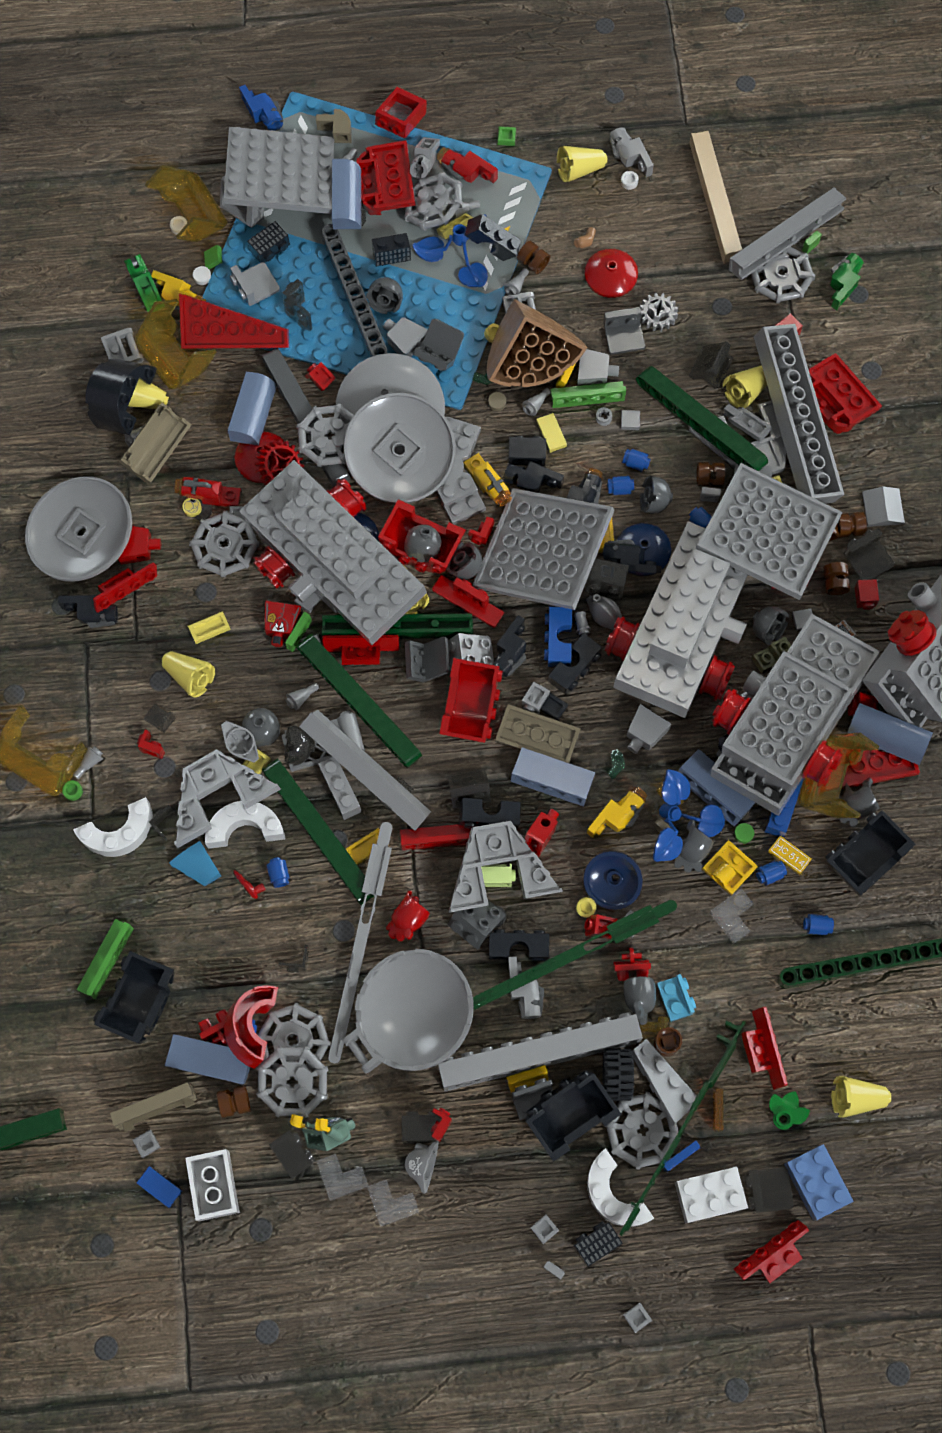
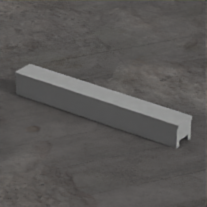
M835 187L730 257L729 271L739 279H744L844 210L841 204L846 200V197L838 192Z
M319 710L311 712L299 726L412 829L416 830L431 813L426 806Z

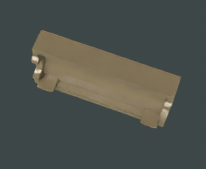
M160 403L121 457L119 463L144 482L150 484L191 427V424L183 417L177 416L170 407Z
M508 704L495 741L518 750L525 748L570 763L581 728Z
M187 1082L110 1113L116 1129L119 1128L120 1131L124 1129L125 1132L135 1129L134 1124L185 1105V1108L195 1105L194 1101L198 1098L194 1087Z

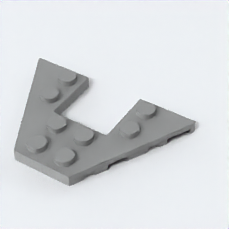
M771 400L757 406L761 419L772 426V430L768 433L769 437L764 438L761 442L755 441L751 444L766 455L768 459L766 466L773 467V475L784 471L787 452ZM724 416L718 417L727 424ZM689 427V431L735 469V462Z
M216 749L183 768L182 796L178 807L179 819L176 823L178 830L174 844L179 848L212 829L199 800L226 784L233 782L246 809L281 790L278 784H274L261 774L255 773L254 770L241 765L233 758L224 755Z
M511 821L471 828L450 903L449 913L488 906L482 866L516 860L524 899L563 892V890L559 888L550 876V872L544 868L535 852L531 851L525 843V839L516 831V827Z

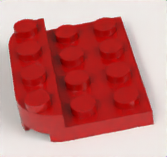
M407 140L365 148L366 151L357 158L356 163L361 167V200L368 214L382 215L381 211L416 206Z
M836 353L808 369L823 422L834 433L841 434L842 432L850 431L854 425L881 409L882 405Z

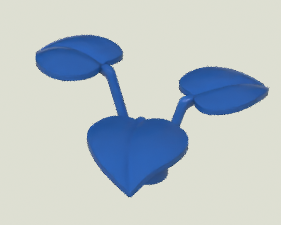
M462 224L455 225L453 227V235L449 236L445 247L444 242L438 237H427L413 244L415 253L421 259L428 262L441 260L443 258V251L448 249L452 241L457 246H463L467 267L459 270L458 278L460 282L469 287H481L486 284L488 274L485 266L478 262L472 265L469 264L466 242L469 238L464 236L466 226Z
M670 769L666 770V777L661 791L662 799L666 803L660 807L659 814L671 828L662 830L657 838L653 853V860L656 862L673 860L682 851V838L677 836L678 830L671 821H677L681 817L698 821L697 829L708 837L719 834L725 825L723 812L716 805L710 804L705 806L701 810L700 818L681 813L677 805H680V800H685L689 797L691 787L688 779L683 774Z

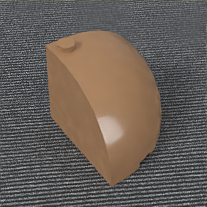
M513 299L491 345L487 362V377L489 381L509 387H530L544 384L561 376L565 370L571 365L573 366L582 357L587 346L559 323Z

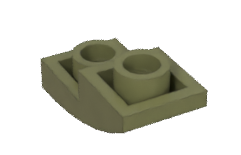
M784 637L770 644L768 648L754 654L751 659L759 671L763 673L774 667L783 651L787 652L791 644Z

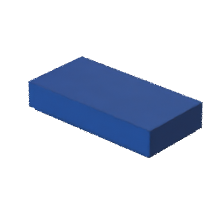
M693 1142L667 1161L663 1168L664 1171H670L700 1148L698 1142Z
M150 1166L137 1182L139 1186L168 1208L173 1205L182 1190Z

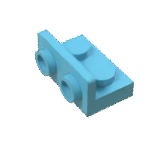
M681 974L674 978L656 984L670 1022L693 1015L696 1004L693 997L688 995L689 985L686 978H682Z

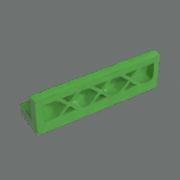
M623 381L551 389L553 408L625 401L626 386H623Z
M117 919L114 920L77 988L79 992L96 1000L134 930L130 924L123 923Z

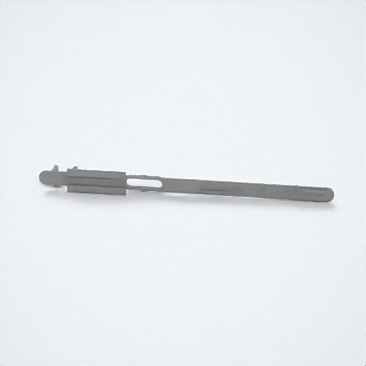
M389 822L381 824L377 844H372L362 892L365 893L364 902L361 906V915L328 1057L329 1061L333 1064L338 1063L341 1058L344 1045L343 1039L347 1032L372 916L375 912L376 898L382 895L392 848L388 847L392 832V825ZM368 894L374 895V902L369 923L364 924L362 922V915Z

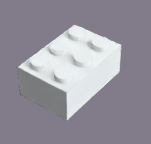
M224 1149L185 1158L195 1220L204 1221L240 1213L229 1151Z
M737 1167L675 1182L685 1224L748 1208Z

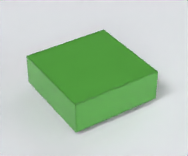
M499 126L498 145L515 146L516 127Z
M815 231L805 240L802 251L808 254L819 244L822 234Z
M215 245L204 251L205 267L211 269L222 263V250L220 246Z

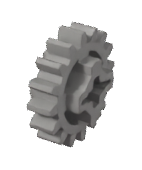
M655 293L654 297L648 295L647 300L643 299L642 305H640L641 323H647V329L652 326L653 331L659 328L660 332H662L663 327L668 330L670 324H675V319L678 317V307L675 306L676 301H670L671 296L665 298L664 293L661 296Z

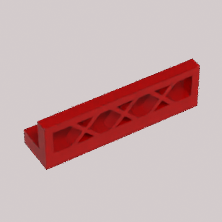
M459 824L417 828L416 830L403 829L400 830L402 850L464 845L468 842L471 829H466Z

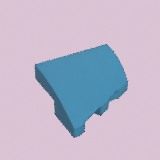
M200 841L169 862L173 868L183 872L186 876L196 880L204 887L221 877Z

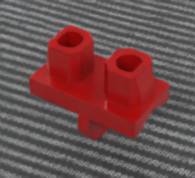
M629 948V954H621L622 960L629 961H613V968L619 981L629 979V970H636V977H648V969H651L649 960H634L642 959V954L634 953L633 948Z
M225 1009L215 1014L219 1021L218 1024L212 1026L208 1018L198 1023L201 1031L199 1034L202 1040L206 1042L212 1039L214 1044L222 1041L224 1046L227 1045L225 1034L223 1033L227 1014Z

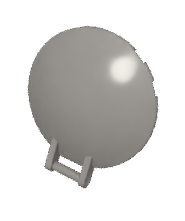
M425 949L394 953L380 961L365 977L360 993L357 994L355 1004L357 1028L347 1035L343 1042L352 1050L362 1065L361 1069L365 1074L371 1072L381 1063L405 1071H418L434 1067L454 1054L469 1032L474 1010L470 985L458 966L443 955ZM358 1039L362 1041L373 1057L371 1060L368 1061L355 1041Z

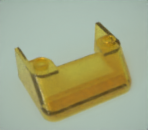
M161 165L145 184L147 188L159 190L161 197L165 201L175 202L183 217L187 220V224L176 235L177 239L199 242L222 230L227 225L226 218L202 179L196 173Z
M177 299L154 302L135 336L137 347L149 363L157 368L156 372L169 389H178L204 373L217 352L215 349L193 352L191 357H189L184 349H181V345L173 336L177 324L171 315L178 303Z
M20 705L2 729L0 736V764L48 795L56 796L62 792L64 784L70 781L73 773L79 768L87 748L80 742L70 757L57 753L48 762L23 748L17 742L22 735L21 728L30 717V714L24 706Z
M860 732L830 735L826 740V745L835 750H842L841 763L836 771L833 770L831 779L826 787L821 786L819 788L815 781L808 777L804 779L798 796V804L805 809L834 818H860L861 814L848 806L846 801L839 799L848 765L857 764L862 758L863 751L879 750L880 746Z

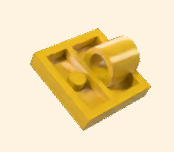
M728 840L702 870L732 896L758 866Z

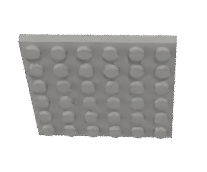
M229 127L223 204L332 214L334 138L273 130Z
M740 463L696 549L729 562L731 567L800 600L842 512Z
M513 488L482 561V566L474 580L473 587L488 592L575 610L614 513L613 507Z

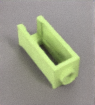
M493 864L481 867L485 887H512V881H516V870H512V864L507 867V864Z

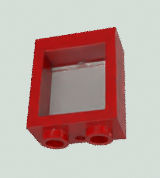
M396 87L376 110L375 125L402 138H406L425 116L427 100Z

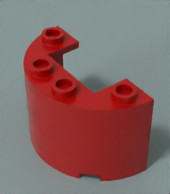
M398 499L378 539L391 554L398 558L401 564L414 566L421 573L428 571L441 574L447 569L466 530L450 522L445 528L415 514L414 506ZM429 525L438 531L441 536L442 546L436 559L431 557L429 562H418L417 558L412 557L411 559L404 551V541L408 531L414 526Z
M453 658L448 698L439 734L484 743L486 739L491 738L492 728H490L491 719L495 720L497 709L494 708V702L499 700L500 690L497 689L498 682H501L503 671L499 670V666Z

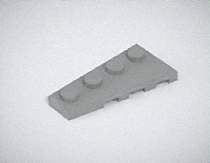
M645 1039L632 1051L633 1059L643 1076H646L650 1082L649 1087L658 1096L659 1104L663 1111L666 1110L670 1118L669 1122L673 1126L690 1111L697 1095L650 1042Z

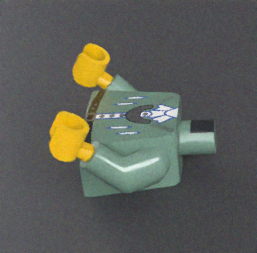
M292 1114L290 1120L292 1126L301 1128L307 1148L323 1151L331 1150L350 1140V1131L355 1129V1123L352 1118H316L315 1124H310L307 1121L302 1123L303 1116Z

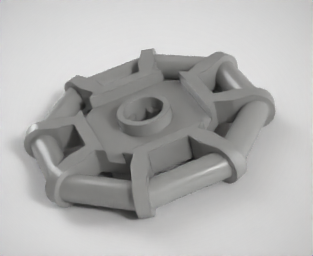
M445 172L418 179L419 181L413 187L416 210L412 211V206L405 207V221L413 223L422 231L443 224L446 226L458 209L463 207L462 183L447 176ZM437 182V185L427 187V185ZM445 183H447L451 187L447 189L444 187ZM453 194L455 195L454 200L451 199V195ZM424 216V219L420 220L418 217Z
M792 247L783 251L782 254L767 262L765 266L751 273L755 292L767 296L778 304L782 301L803 298L809 285L815 280V274L808 259L809 255ZM787 253L790 254V255H792V256H794V257H796L797 259H794V258H793V260H792V259L788 258L789 255H787ZM799 264H803L805 271H801ZM782 269V271H786V273L784 275H780L779 270ZM758 273H763L765 280L761 282ZM799 278L804 279L801 286L797 284ZM769 285L772 290H777V293H775V292H773V291H771V290H769V289H767V288H765V287ZM792 288L794 291L782 294V290Z
M338 403L337 405L323 407L314 406L313 410L304 420L297 424L298 450L315 462L318 467L346 464L345 455L341 451L344 447L349 423L345 424L339 418L342 415L351 421L354 415L342 407V404ZM335 413L334 417L322 418L321 415ZM317 417L318 421L314 423L312 428L308 425ZM329 432L335 434V436H332L331 440H328V437H325V435H327ZM306 433L311 434L312 442L306 443ZM317 448L321 454L318 456L311 449ZM332 454H337V455H338V457H329V458H326V455H332Z
M223 511L221 514L199 521L200 525L193 539L189 542V546L192 547L198 563L197 566L200 569L203 568L221 577H225L250 567L249 563L260 542L257 541L252 527L243 518L230 514L228 511ZM221 521L223 522V524H221L217 528H212L210 526ZM228 521L238 524L239 526L236 528L231 525H228ZM206 529L208 534L205 540H201ZM245 530L249 540H243L240 533ZM228 540V546L221 547L220 541ZM203 546L206 547V550L208 552V554L204 557L200 550V547ZM243 547H249L244 558L240 556ZM211 559L219 561L220 567L208 562ZM235 559H237L239 562L234 565L226 567L227 562L231 563Z
M299 1003L268 1012L269 1015L258 1033L261 1039L266 1042L272 1041L274 1051L278 1046L305 1048L307 1046L311 1051L313 1045H317L319 1048L315 1056L321 1061L328 1046L331 1045L322 1015L313 1013L300 1006ZM290 1014L293 1016V1019L286 1022H280L278 1019ZM299 1014L311 1020L308 1025L298 1020ZM274 1022L277 1027L273 1035L268 1036L267 1034ZM316 1026L320 1040L313 1039L311 1028ZM297 1036L296 1040L298 1043L290 1046V1042L287 1040L288 1037ZM267 1046L264 1061L270 1056ZM301 1056L286 1057L287 1060L299 1061ZM305 1059L308 1063L305 1066L311 1071L315 1070L316 1068ZM274 1062L270 1068L275 1070L281 1064Z
M278 1046L262 1064L257 1066L258 1093L256 1095L264 1101L278 1118L279 1116H292V1114L307 1118L308 1114L328 1097L327 1071L329 1069L319 1061L307 1046L305 1048ZM286 1056L301 1057L299 1061L287 1060ZM280 1058L282 1064L275 1070L270 1068ZM305 1059H307L316 1069L313 1071L308 1069L304 1063ZM266 1074L272 1076V1086L267 1088ZM318 1075L319 1089L313 1087V1077ZM291 1076L298 1081V1084H295L294 1087L287 1083ZM274 1092L276 1097L282 1100L281 1103L278 1105L268 1094ZM310 1093L316 1096L305 1105L303 1100ZM286 1102L298 1103L299 1108L284 1107Z
M650 1092L633 1096L631 1101H618L617 1108L622 1113L624 1110L628 1114L622 1125L616 1122L619 1117L604 1126L607 1128L612 1148L611 1153L630 1163L638 1170L642 1167L661 1163L679 1132L677 1123L673 1126L670 1124V1118L666 1110L663 1111L659 1104L660 1100L650 1095ZM643 1103V1109L631 1111L629 1108L631 1105ZM649 1104L661 1110L662 1113L658 1116L648 1110ZM667 1117L670 1132H664L661 1119ZM640 1125H643L644 1128H648L646 1136H642L641 1133H637V1130L640 1129ZM616 1130H621L624 1142L621 1144L618 1142ZM662 1138H669L664 1149L661 1151L658 1145ZM626 1146L633 1148L637 1151L636 1157L623 1149ZM654 1150L656 1153L655 1156L642 1159V1152Z

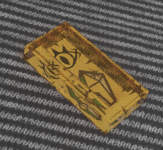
M716 1088L713 1091V1131L722 1132L724 1130L723 1089Z

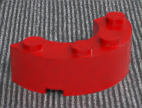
M257 986L245 992L230 1007L225 1017L224 1034L230 1050L237 1059L253 1069L264 1061L267 1042L255 1033L252 1026V1017L257 1013L266 1014L275 1006L278 987Z

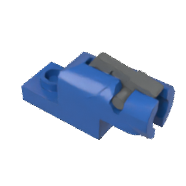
M246 85L239 87L241 98L255 124L262 121L270 131H276L283 126L284 120L278 101H272L266 93L254 96L252 90L249 91Z

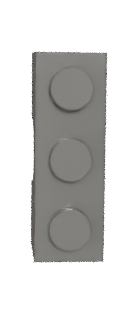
M334 757L318 763L343 819L346 820L361 813L360 805L340 763Z

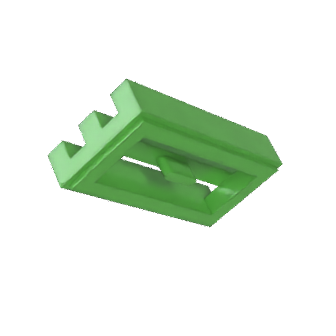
M306 612L302 614L286 640L285 644L288 650L293 652L299 644L300 639H302L312 622L310 614Z

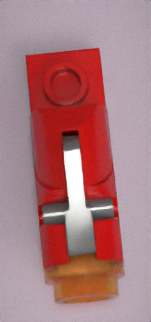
M443 147L437 155V160L442 167L456 180L464 179L472 183L479 175L492 183H495L498 179V169L472 151H469L464 157L450 148L446 149Z
M191 477L177 478L174 488L175 493H178L180 496L201 499L202 504L224 507L239 506L242 493L241 488L225 487L219 481Z

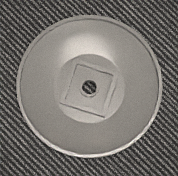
M380 354L360 362L344 378L336 398V405L338 403L342 404V407L355 415L363 405L376 397L390 393H407L429 401L445 416L444 395L437 378L424 364L402 354ZM340 415L339 419H341L343 423L347 424L350 422L345 417ZM396 446L394 452L401 455L404 453V448Z
M407 393L385 394L363 405L350 421L344 440L345 461L353 479L371 496L389 503H396L398 499L405 503H412L430 496L446 481L455 459V438L446 417L429 401ZM402 446L404 453L398 455L394 452V448Z
M77 477L59 483L40 498L27 521L25 543L31 560L43 573L61 581H81L102 573L121 556L129 541L132 530V514L129 503L117 487L100 478ZM81 529H86L82 536H78Z

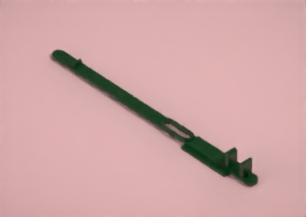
M668 900L654 908L648 905L606 926L607 931L595 935L591 939L474 996V1010L595 950H599L613 941L617 944L659 923V918L667 916L676 910L677 903L674 900ZM605 934L611 935L610 941L590 951L584 949L585 944Z
M727 1020L725 1021V1027L736 1034L732 1041L720 1034L717 1035L716 1040L723 1043L727 1049L710 1079L706 1080L695 1098L689 1115L637 1204L631 1202V1207L634 1209L619 1235L623 1236L625 1231H629L640 1212L639 1207L644 1203V1199L650 1188L655 1184L657 1176L680 1142V1137L709 1087L710 1089L713 1088L736 1049L737 1039L744 1029L746 1021H743L741 1025H734Z

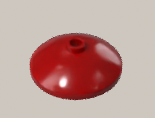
M604 249L596 252L590 257L585 266V280L588 286L596 294L603 297L616 298L630 292L637 282L638 268L636 262L629 254L618 249Z
M263 431L259 445L239 443L235 451V464L239 473L249 481L264 483L265 479H259L261 473H256L259 466L254 464L259 462V460L255 457L256 455H261L258 451L261 448L264 449V444H270V441L273 440L275 442L282 440L283 443L285 441L274 433ZM275 450V452L277 454L279 453L281 457L284 458L287 456L283 452ZM268 459V462H267L268 468L270 467V461H269V459ZM284 461L279 462V464H278V466H277L276 468H280V465H281ZM275 472L272 475L276 477L278 473Z

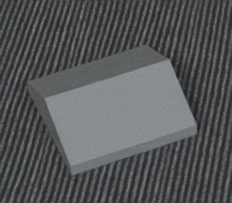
M882 486L862 492L867 527L905 523L900 490L898 488Z

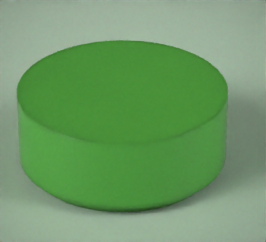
M70 780L64 784L62 792L68 800L75 801L82 796L83 788L79 782Z
M741 823L736 827L734 837L739 843H749L754 837V829L747 823Z

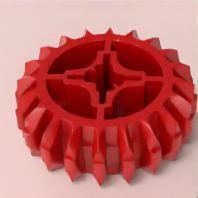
M273 440L270 441V444H264V449H259L261 455H256L255 457L259 462H256L254 465L259 466L256 473H261L259 479H265L264 485L269 484L275 478L272 475L273 473L279 474L293 460L302 468L304 467V464H300L303 457H298L299 450L294 451L295 445L289 446L288 441L283 443L282 440H277V442ZM275 450L281 451L287 456L283 458ZM268 459H269V461H270V467H269V468H268V464H267ZM284 461V462L280 465V468H276V467L278 466L279 462Z

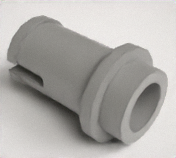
M584 611L575 613L576 633L580 637L583 633L588 636L591 627L588 626L586 613Z

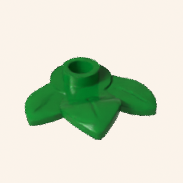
M795 1091L786 1094L782 1099L778 1095L773 1094L769 1102V1108L774 1114L773 1123L781 1130L789 1129L793 1124H802L810 1113L809 1109L799 1107V1099ZM780 1116L786 1118V1123L780 1122Z

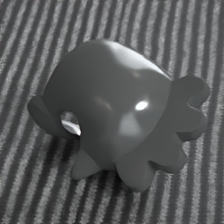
M871 778L864 780L862 788L856 792H853L846 783L844 794L833 798V803L837 805L833 809V813L835 815L841 814L840 821L843 824L849 821L850 826L855 827L859 819L868 817L880 809L870 789L873 783Z
M692 819L687 824V829L689 830L688 837L682 840V851L675 858L674 863L675 868L684 866L686 873H690L693 868L700 872L702 869L701 862L707 857L714 845L713 840L695 828V820Z
M650 977L627 979L624 981L623 988L626 1005L633 1013H636L640 1024L645 1025L647 1024V1013L651 1012L655 1007V982Z

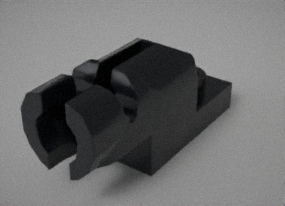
M531 461L526 470L525 467L510 463L503 475V481L511 485L517 481L518 488L536 493L540 491L543 482L549 487H557L561 489L564 483V475Z

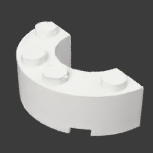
M146 797L129 804L128 820L117 831L103 832L97 829L92 822L73 830L79 840L92 852L107 857L122 856L134 851L147 838L153 819L151 805Z
M242 801L233 802L221 808L209 822L212 829L205 833V844L208 849L228 846V839L231 833L244 825L260 829L266 842L286 839L282 825L271 809L261 803H256L246 809Z
M605 1148L595 1158L590 1167L587 1179L588 1195L593 1207L604 1219L615 1225L624 1226L634 1208L631 1207V1204L618 1201L610 1190L609 1179L612 1171L618 1165ZM644 1203L639 1207L640 1212L631 1227L645 1224L654 1219Z

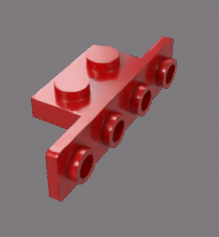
M152 562L136 573L127 568L99 585L98 590L101 594L93 598L95 611L98 613L108 608L111 604L123 599L126 595L139 589L149 581L154 580L158 576L156 564Z
M441 575L432 588V591L493 628L498 625L504 616L502 610L489 603V596L484 590L472 587V584L465 579L456 578L453 582Z
M361 635L323 636V646L328 652H342V665H380V651H399V636L382 635L373 645Z
M766 1006L752 1011L757 1030L741 1033L751 1073L768 1070L772 1088L776 1090L788 1085L772 1029L770 1015Z
M800 1220L791 1223L788 1228L774 1236L771 1241L758 1248L746 1260L741 1261L734 1268V1271L742 1280H746L760 1269L765 1279L769 1283L773 1282L803 1259L794 1242L809 1232V1229Z

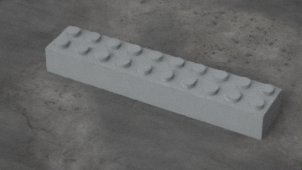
M796 325L763 327L754 336V340L796 488L798 491L824 504L834 503L845 494Z
M631 1012L620 1014L619 1018L611 1020V1017L600 1019L598 1024L592 1025L591 1022L581 1024L578 1029L572 1030V1027L561 1029L558 1034L553 1035L552 1032L541 1034L538 1039L533 1040L532 1037L521 1039V1042L513 1045V1042L501 1044V1047L493 1050V1047L481 1049V1053L473 1054V1052L463 1053L461 1058L454 1059L449 1057L438 1064L444 1092L518 1074L543 1065L550 1066L602 1053L605 1049H618L638 1044L643 1037L637 1015H631Z

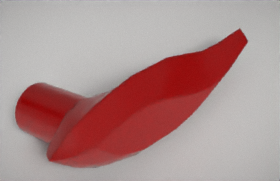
M233 871L238 881L252 898L257 899V894L266 890L263 883L253 887L239 872Z

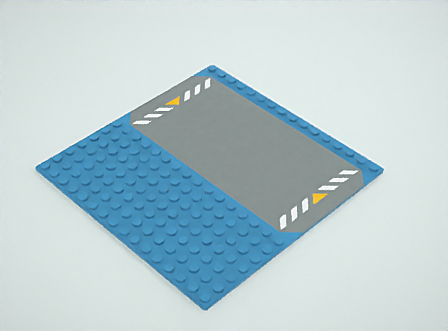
M296 92L289 94L282 110L283 126L276 130L278 132L333 137V131L317 130L316 114L326 113L334 115V109H340L349 116L352 129V143H334V159L343 158L352 148H355L358 153L353 158V161L356 162L357 158L366 151L365 148L369 146L407 140L411 167L414 159V148L423 137L440 139V146L436 150L435 164L426 177L445 172L447 176L456 180L442 167V157L450 149L464 157L469 151H472L498 169V179L495 183H492L479 175L472 183L464 179L456 180L460 181L463 185L461 188L462 202L469 203L478 200L480 203L479 208L471 209L466 213L472 217L486 214L493 222L521 240L519 251L525 244L551 176V168L418 128H414L406 138H402L375 125L374 115ZM412 177L413 187L419 181L415 177ZM437 182L429 184L427 187L437 185ZM445 183L444 187L447 189L451 187L447 183ZM454 194L451 195V199H452V200L455 199V195H454ZM361 200V229H338L365 296L370 285L381 277L394 279L402 288L403 300L400 309L395 313L391 311L387 312V314H382L370 307L386 345L387 353L397 354L387 342L386 335L389 331L383 328L388 319L397 323L401 318L405 317L428 330L431 320L436 318L462 331L464 338L453 366L447 370H439L433 364L419 360V357L415 355L411 357L424 364L437 378L443 391L445 406L461 410L488 342L484 334L485 329L496 321L503 302L502 297L506 294L504 285L512 279L518 263L517 256L502 261L490 253L491 243L482 242L476 244L468 239L466 249L469 264L481 263L487 270L488 278L486 284L481 287L463 285L458 278L459 270L467 267L463 246H457L452 241L448 249L443 251V258L436 262H428L421 259L413 249L414 243L427 237L440 238L444 242L445 247L449 238H442L436 230L443 225L422 231L413 223L405 221V207L381 211L382 215H369ZM412 206V211L416 210V206ZM264 208L263 220L252 228L236 218L222 250V263L215 266L201 300L289 329V348H278L284 356L309 364L315 363L317 365L322 362L327 369L345 375L360 362L370 358L324 245L322 228L327 224H332V214ZM419 216L418 219L423 220L424 216ZM276 221L288 234L290 245L285 251L279 252L271 261L265 262L278 283L280 291L249 307L246 300L241 298L237 285L234 286L230 279L232 275L230 268L237 265L242 273L260 263L249 251L247 241ZM407 233L411 261L376 267L372 252V239ZM261 348V349L268 350V351H272V350H274V349H276V348Z

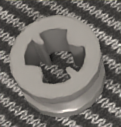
M603 407L597 410L596 421L599 425L607 426L611 423L612 412L610 409ZM601 414L607 416V419L601 417Z

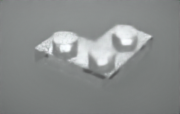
M741 888L710 911V914L733 944L750 933V930L739 915L754 904Z
M336 1154L316 1161L330 1201L369 1187L362 1166L342 1173Z
M387 1180L367 1186L380 1227L420 1213L413 1193L393 1199Z

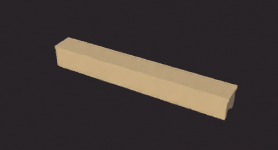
M709 131L691 133L690 147L722 261L725 264L730 261V257L742 250Z

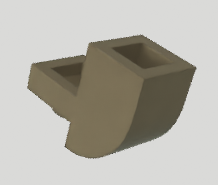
M334 109V115L326 113L316 114L317 130L333 131L334 143H352L351 121L344 111Z

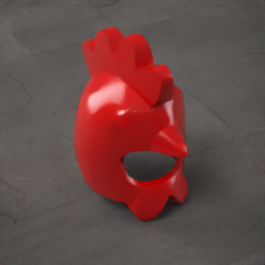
M410 890L407 891L406 896L398 907L393 910L392 921L386 926V930L389 931V937L391 939L396 938L399 942H402L405 938L410 940L413 932L418 930L430 915L419 904V898L412 896V891Z

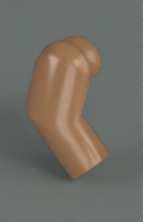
M589 227L586 235L574 240V246L576 248L591 246L596 229Z

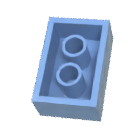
M824 1144L784 1164L813 1221L854 1202Z

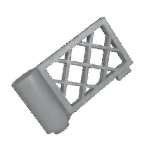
M345 711L340 713L337 719L331 720L335 726L365 751L354 713ZM288 729L282 735L291 772L317 765L332 757L325 749L317 746L316 741L312 743L305 738L308 734L302 729ZM296 737L300 741L294 749L289 746L287 739ZM303 741L311 745L307 755L298 751ZM314 748L323 751L321 757L316 760L310 757ZM296 753L305 757L301 764L294 766L293 758Z

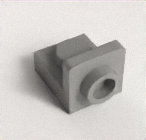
M533 682L522 699L523 709L539 714L542 705L550 694V690Z

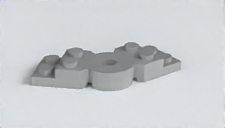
M446 416L455 438V459L449 476L437 490V496L451 523L455 525L486 511V507L471 475L464 472L463 464L472 455L481 427Z

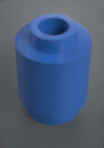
M627 449L622 463L626 464L627 467L643 472L644 469H648L651 459L648 458L649 454L635 449Z
M617 476L607 479L608 494H631V491L634 490V479H630V476Z
M695 507L689 514V521L703 528L708 526L712 518L703 507L699 509Z
M280 857L269 860L270 863L266 866L270 882L274 888L288 885L290 877L286 860H281Z
M774 860L759 867L756 873L759 883L767 886L783 879L784 875H787V870L781 860Z
M808 914L807 918L803 920V929L807 931V934H832L834 920L828 915Z

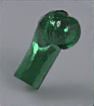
M475 372L472 381L485 385L492 383V381H489L487 373L483 375Z
M618 749L611 752L613 766L607 774L612 779H615L625 767L624 755Z

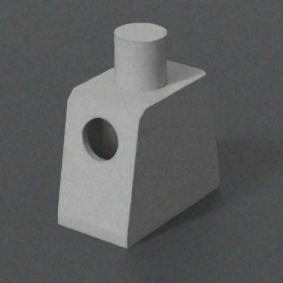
M405 317L401 318L397 323L388 319L383 328L389 331L386 335L387 342L397 354L412 357L415 349L423 344L427 333L426 328Z
M586 349L579 362L577 386L607 383L608 376L618 377L619 366L609 365L608 354Z
M640 704L627 732V737L632 740L627 748L635 754L638 753L641 747L650 750L669 731L671 723Z

